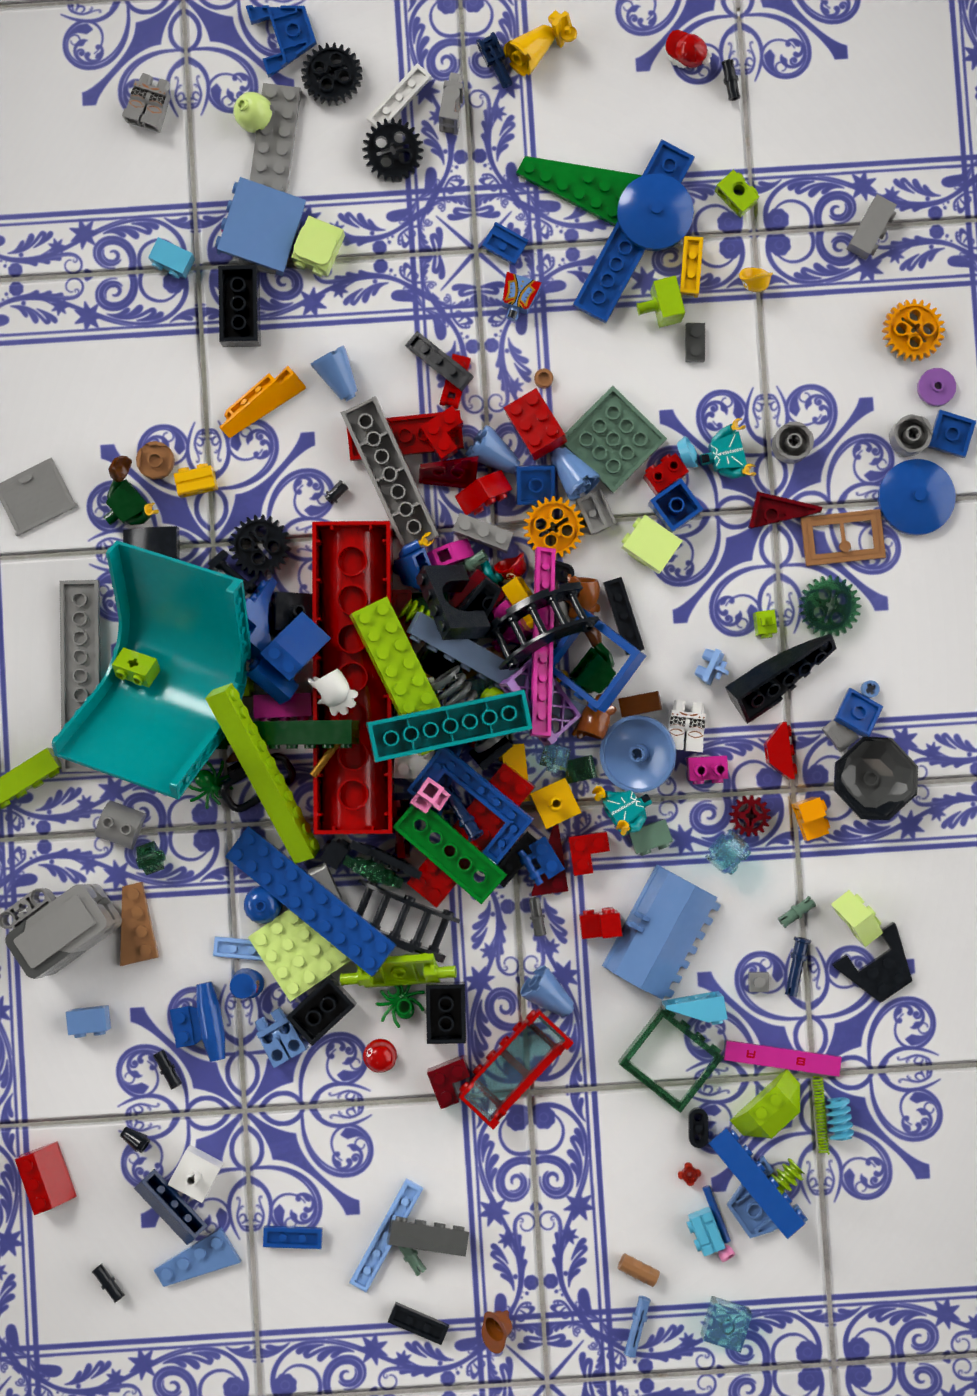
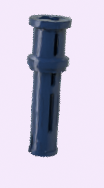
M452 785L445 787L444 790L451 795L447 802L458 817L460 828H463L468 835L469 842L481 837L484 831L480 830L477 826L475 817L467 812Z
M794 936L795 944L793 952L790 953L792 963L785 994L797 997L803 963L808 959L806 954L811 940Z

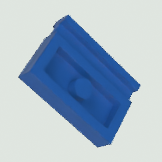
M495 222L483 242L482 248L515 266L525 246L528 244V240Z

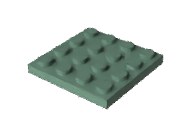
M612 386L565 433L567 442L563 445L600 475L599 480L614 493L667 438Z

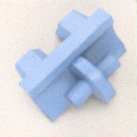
M705 649L702 659L708 661L709 665L707 668L698 665L695 675L710 686L714 677L720 680L722 674L728 676L729 671L725 669L727 662L722 661L725 654L718 649H715V651Z

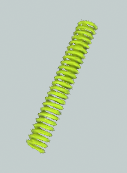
M813 1076L812 1078H820L819 1080H812L816 1082L812 1083L813 1085H820L813 1086V1088H821L813 1089V1091H822L814 1092L813 1094L822 1095H814L813 1097H823L814 1098V1109L816 1110L815 1113H817L815 1115L819 1116L815 1118L824 1119L816 1120V1122H824L816 1123V1125H825L816 1126V1128H819L816 1130L818 1131L816 1134H818L817 1140L819 1141L817 1143L819 1144L818 1147H820L818 1150H827L818 1151V1153H828L829 1155L827 1118H825L826 1103L824 1099L825 1094L823 1093L824 1081H822V1077Z

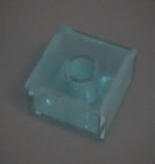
M711 1296L701 1330L703 1341L741 1353L752 1318L749 1307Z

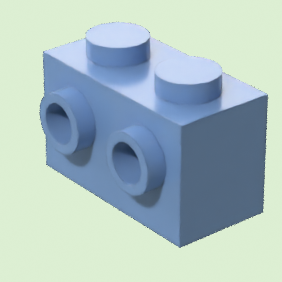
M109 1005L70 1009L66 1012L68 1035H74L75 1038L85 1037L86 1033L93 1032L94 1036L106 1034L105 1031L111 1028Z

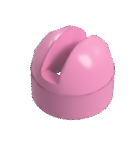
M725 1245L726 1248L724 1250L718 1251L722 1262L731 1259L735 1255V1252L729 1245Z

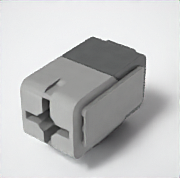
M98 884L74 885L57 898L50 889H35L0 914V926L4 929H13L6 935L5 943L25 974L33 979L56 974L118 929L122 924L121 915ZM41 892L44 894L43 902L39 900V894ZM9 915H11L13 918V922L11 925L8 923Z

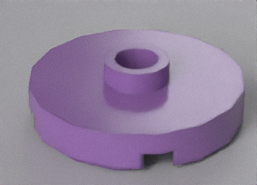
M932 368L920 377L917 383V392L920 399L928 403V405L942 406L953 398L956 392V382L949 371L942 368ZM935 384H939L940 389H936Z

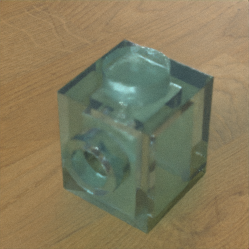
M555 744L544 745L539 765L547 767L546 771L557 773L558 770L566 771L571 749Z

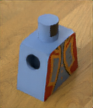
M510 272L506 273L502 307L509 309L506 316L507 319L517 321L519 313H529L540 292L542 282Z

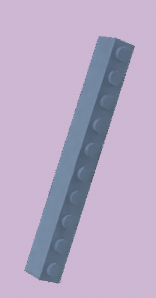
M417 611L406 631L411 635L409 638L419 644L423 641L428 644L426 648L435 653L439 650L444 653L443 657L451 662H454V660L460 662V667L468 672L471 669L476 671V676L484 681L487 679L494 682L492 685L500 690L502 688L499 686V683L509 678L519 669L500 670L499 666L504 659L469 639L442 640L434 619L422 612ZM519 675L514 679L519 686L525 685L524 675ZM531 676L529 677V687H531ZM528 690V699H529L530 701H531V690ZM553 693V704L561 705V697L559 694ZM568 696L579 713L582 714L585 705ZM552 707V715L560 718V708ZM565 709L564 720H570L574 714L570 709Z

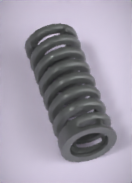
M459 665L447 670L430 684L433 691L439 694L442 691V687L456 681L438 697L440 700H444L454 692L461 690L444 706L456 704L465 698H468L466 701L480 699L477 698L478 693L476 690H470L472 684L469 681H465L466 675L458 673L460 671ZM505 735L478 740L479 742L474 744V750L477 753H481L495 745Z

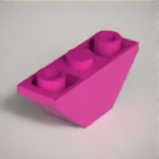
M468 538L431 550L427 555L431 565H455L473 556L474 552Z

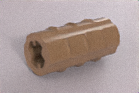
M626 1253L622 1255L617 1267L618 1270L626 1273V1275L628 1274L651 1287L655 1286L660 1275L659 1270Z

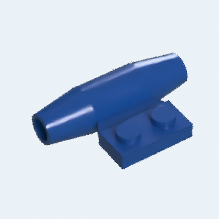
M212 981L197 984V1008L185 1006L170 1010L176 1048L195 1045L202 1040L210 1062L225 1059V1031L220 1003Z

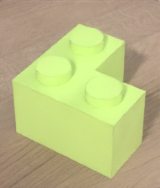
M848 890L831 905L836 914L848 925L853 935L866 947L883 934L880 928L881 922L869 905L867 907L863 905L864 901L858 894L854 895Z

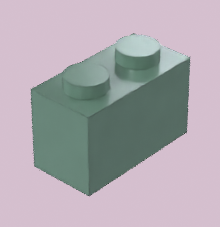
M666 819L644 825L639 832L628 833L634 852L636 854L640 853L641 856L651 853V849L656 847L659 850L670 846L669 843L673 842Z

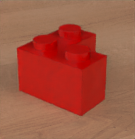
M452 405L420 426L440 461H445L458 453V449L449 435L463 427V421Z
M502 470L476 479L458 493L455 498L465 515L474 514L476 516L484 511L483 507L492 505L496 500L501 502L508 497L507 493L513 489Z
M602 831L568 836L573 875L593 873L591 854L610 851L607 832Z
M613 907L602 908V912H594V909L583 910V914H579L582 939L596 937L604 939L622 936L620 913Z

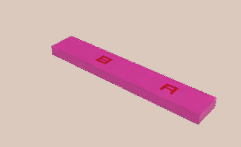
M726 1040L723 1059L726 1061L839 1077L842 1057Z

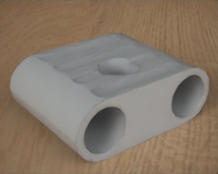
M834 719L822 728V731L839 752L844 751L859 739L855 732L837 723Z

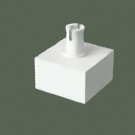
M189 1145L168 1185L203 1203L224 1162Z

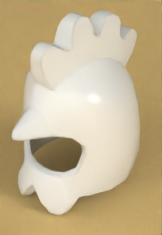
M339 669L321 678L314 676L312 679H308L309 684L317 689L321 695V700L317 704L328 706L333 716H336L339 712L342 715H346L349 712L348 707H355L356 702L354 698L358 697L359 694L356 690L350 689L347 679Z

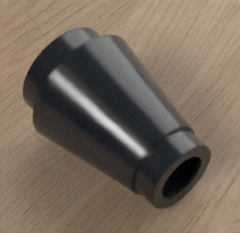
M125 1127L120 1134V1137L135 1152H144L150 1143V1139L147 1138L146 1134Z

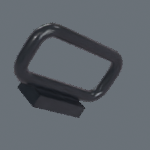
M270 754L275 760L281 761L288 771L285 783L289 786L296 777L294 766L284 754ZM239 761L227 767L230 778L223 782L220 787V794L226 805L232 811L243 812L260 803L258 795L243 804L238 805L234 803L228 794V788L246 778L247 775Z

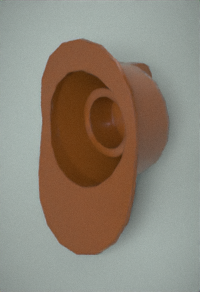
M508 1310L503 1312L488 1311L484 1314L482 1326L483 1341L491 1352L499 1354L503 1351L506 1338L513 1329Z

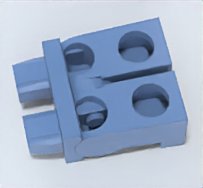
M281 1007L271 1012L275 1020L273 1024L269 1025L265 1016L255 1021L258 1030L256 1035L260 1039L273 1068L309 1048L299 1031L286 1018V1014Z

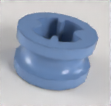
M872 680L864 682L861 686L862 695L868 698L877 696L880 691L878 683ZM868 684H870V686H874L875 688L872 690V695H870L871 692H866Z

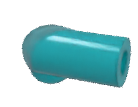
M489 561L480 564L483 573L495 584L504 580L500 573L494 574Z

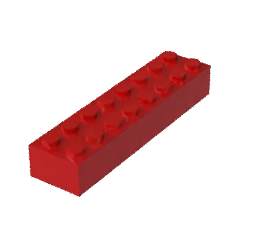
M506 762L489 781L518 806L523 803L536 787ZM475 798L466 810L475 817V822L479 829L484 831L481 837L471 842L483 852L505 822ZM458 819L453 827L468 839L465 830L460 828V821ZM448 845L445 847L446 855L453 856L455 854L453 846ZM427 858L419 867V871L423 872L420 879L411 877L407 884L437 908L457 883ZM462 858L459 861V865L461 868L467 869L470 867V861Z

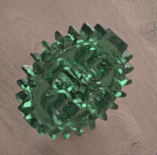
M831 575L827 577V580H825L824 576H821L820 583L817 579H814L813 585H806L809 591L802 590L805 597L799 598L803 602V604L798 605V608L803 609L799 615L805 616L802 623L808 621L807 629L814 627L813 634L819 630L820 636H824L825 632H827V634L831 635L834 633L837 637L840 634L839 630L845 634L847 633L845 627L852 629L853 626L850 622H857L854 616H859L861 613L856 611V609L862 607V605L856 604V601L861 598L854 597L858 591H851L850 589L853 584L846 586V579L839 582V576L835 577L834 580H832ZM820 590H824L827 593L825 600L819 597ZM832 590H834V591H835V594H834V596H833V598H832V601H831ZM838 595L845 597L844 605L838 603ZM831 601V606L833 607V609L829 610L828 612L829 608L826 606V604L830 603ZM815 608L822 611L821 618L815 617ZM828 612L827 623H825L824 619ZM834 613L840 616L839 623L833 621L832 616Z
M346 855L342 863L351 868V871L362 875L365 879L376 884L381 883L388 887L401 888L404 881L402 877L396 875V872L370 859L366 860L359 856Z

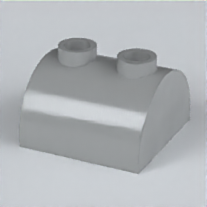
M110 800L101 813L95 836L133 850L147 814Z

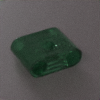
M592 755L562 761L568 784L597 777Z

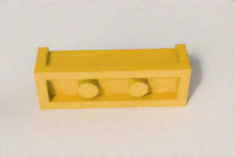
M684 236L680 283L681 297L683 295H691L694 298H698L703 237Z

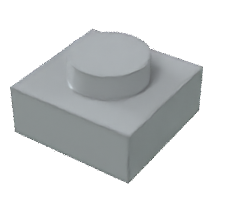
M748 972V991L769 992V972Z

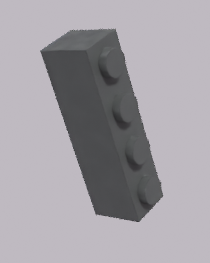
M396 1216L395 1220L390 1219L387 1237L388 1245L466 1257L469 1232L464 1231L465 1227L453 1225V1229L445 1228L446 1224L434 1222V1226L426 1225L427 1221L415 1219V1223L407 1222V1218Z

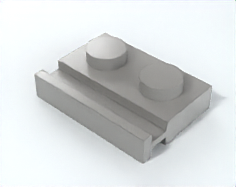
M602 489L576 499V503L591 535L617 524Z

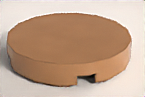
M158 441L148 442L137 453L136 465L140 472L149 479H163L174 468V454L164 443Z

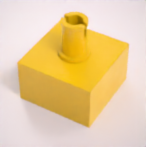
M562 778L530 793L546 829L581 813L566 778Z

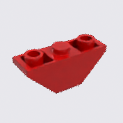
M781 722L764 743L766 763L785 778L795 779L797 767L792 761L794 747L793 744H790L789 737L792 736L791 727L787 725V722Z

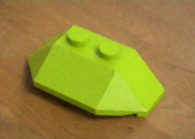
M785 1069L730 1119V1122L743 1136L772 1139L800 1113V1083L788 1069Z

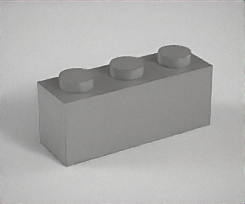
M877 194L846 249L865 260L869 255L873 256L879 246L876 244L878 239H883L888 230L885 228L887 222L891 223L896 215L894 210L897 204Z
M459 513L453 529V534L468 538L471 541L506 554L514 534L462 513Z

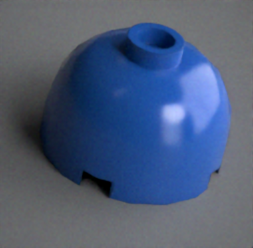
M261 886L252 888L244 899L246 916L258 924H267L281 913L282 903Z

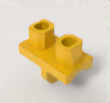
M555 10L548 17V21L552 24L557 45L562 48L564 42H572L576 39L577 31L571 24L568 12L564 11L560 14Z

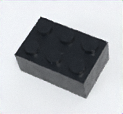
M330 975L296 1006L286 1018L313 1046L351 1011L357 1002Z
M465 982L426 983L427 1044L466 1043Z

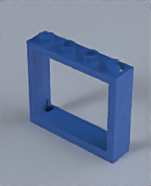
M583 609L587 617H595L591 612ZM599 620L594 627L630 654L628 660L600 698L596 700L556 668V665L580 633L561 638L557 647L553 649L554 679L558 677L561 680L560 684L566 689H573L575 691L574 695L582 701L585 699L589 702L587 706L593 711L597 712V710L605 713L646 658V655Z

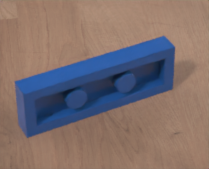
M265 1225L263 1247L321 1249L323 1227Z

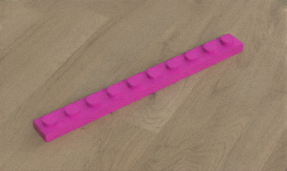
M536 547L534 594L548 589L549 592L555 590L556 549ZM548 605L538 609L537 612L547 631L554 628V611L552 607ZM533 621V638H535L540 633ZM553 642L532 654L530 718L533 729H530V736L551 737Z

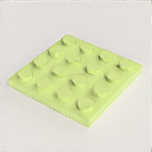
M290 909L248 936L290 1002L351 961V959Z

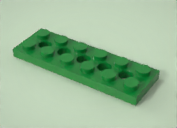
M411 805L393 826L396 831L480 904L487 899L507 876V873L432 808L425 814ZM417 820L425 821L426 827L424 830H418L415 827ZM433 832L438 833L441 837L440 842H431L430 834ZM451 845L455 848L453 856L445 854L444 849L446 846ZM462 858L468 859L470 867L467 869L461 868L459 861ZM475 872H483L485 880L482 882L476 881L474 878Z

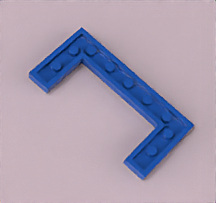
M447 747L438 749L407 791L414 796L427 777L438 783L446 773L505 822L503 827L483 850L487 857L498 864L534 818Z

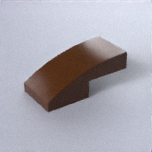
M659 691L618 699L622 717L662 710Z

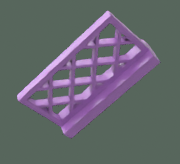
M532 658L509 678L499 683V686L505 693L525 690L530 716L531 701L528 699V690H531V687H529V677H532V674H530ZM519 675H524L525 685L519 686L514 679ZM554 677L552 681V707L560 708V718H552V721H559V730L555 733L551 730L550 738L538 737L543 745L554 744L557 738L581 717L579 711ZM553 693L560 695L561 705L553 704ZM565 709H570L574 714L570 720H564Z

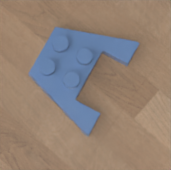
M761 1156L759 1161L766 1168L764 1173L769 1176L774 1170L765 1157ZM741 1184L728 1201L727 1206L749 1238L778 1229ZM797 1203L792 1206L795 1210L797 1208L800 1209Z

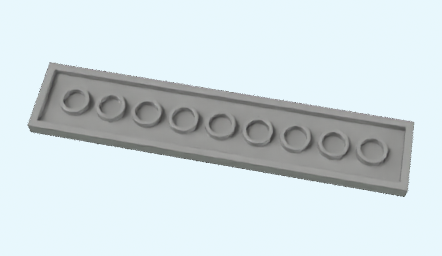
M263 83L262 95L271 103L270 110H272V116L264 129L256 131L250 180L287 193L301 88ZM239 259L238 265H257ZM257 265L259 272L276 274L274 270Z
M99 580L60 581L61 730L101 682ZM62 758V772L96 771Z

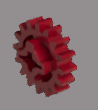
M750 795L749 799L746 796H742V801L736 799L737 805L730 806L734 811L728 813V815L733 816L729 823H735L733 829L739 828L740 835L745 831L747 837H750L751 832L754 836H758V830L763 833L765 831L762 827H769L766 819H771L770 816H767V813L771 810L764 808L767 803H760V797L754 800L753 795ZM746 804L744 810L738 811L742 805ZM755 804L760 808L762 814L757 812ZM751 810V814H754V818H750L749 821V818H746L745 815L749 814ZM738 818L742 819L745 828L740 825ZM758 820H761L760 824L757 827L753 828L754 823H756Z

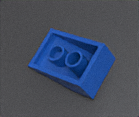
M302 611L260 654L289 681H292L331 638Z

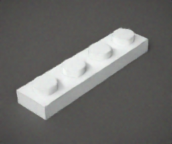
M417 63L367 117V121L376 129L378 128L377 122L384 125L385 118L388 123H391V119H395L432 79L431 75Z

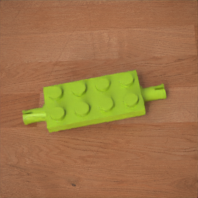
M433 953L405 954L402 956H389L373 977L356 964L357 973H341L340 983L341 986L358 984L365 988L440 983L441 978H456L457 969L455 965L439 967Z

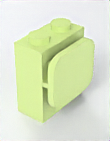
M308 215L305 225L301 228L294 244V251L291 256L293 263H295L294 265L302 270H305V268L310 269L317 276L322 277L325 275L328 277L344 240V229Z
M644 515L642 519L640 517L637 518L632 525L635 528L631 534L627 533L621 541L624 544L622 549L644 566H648L660 574L683 540Z

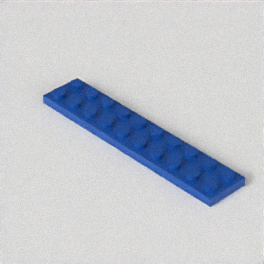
M661 139L642 176L663 174L682 183L695 156ZM618 221L573 303V307L605 324L645 252L644 249L635 246L624 236Z
M251 826L245 829L225 856L371 977L377 973L397 946Z

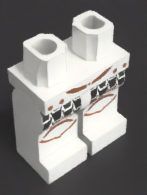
M675 700L673 708L669 712L667 729L673 737L676 749L683 750L684 747L686 751L703 753L706 720L704 704L693 702L692 711L685 712L686 701Z

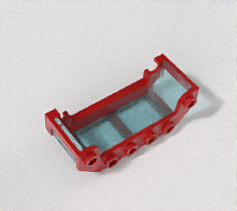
M540 1008L536 1011L533 1009L523 1022L519 1021L512 1028L514 1032L509 1037L506 1035L499 1042L501 1046L496 1051L493 1049L486 1056L487 1061L483 1065L479 1064L472 1071L474 1075L459 1088V1098L493 1130L500 1123L499 1120L507 1114V1110L565 1049L568 1050L574 1043Z

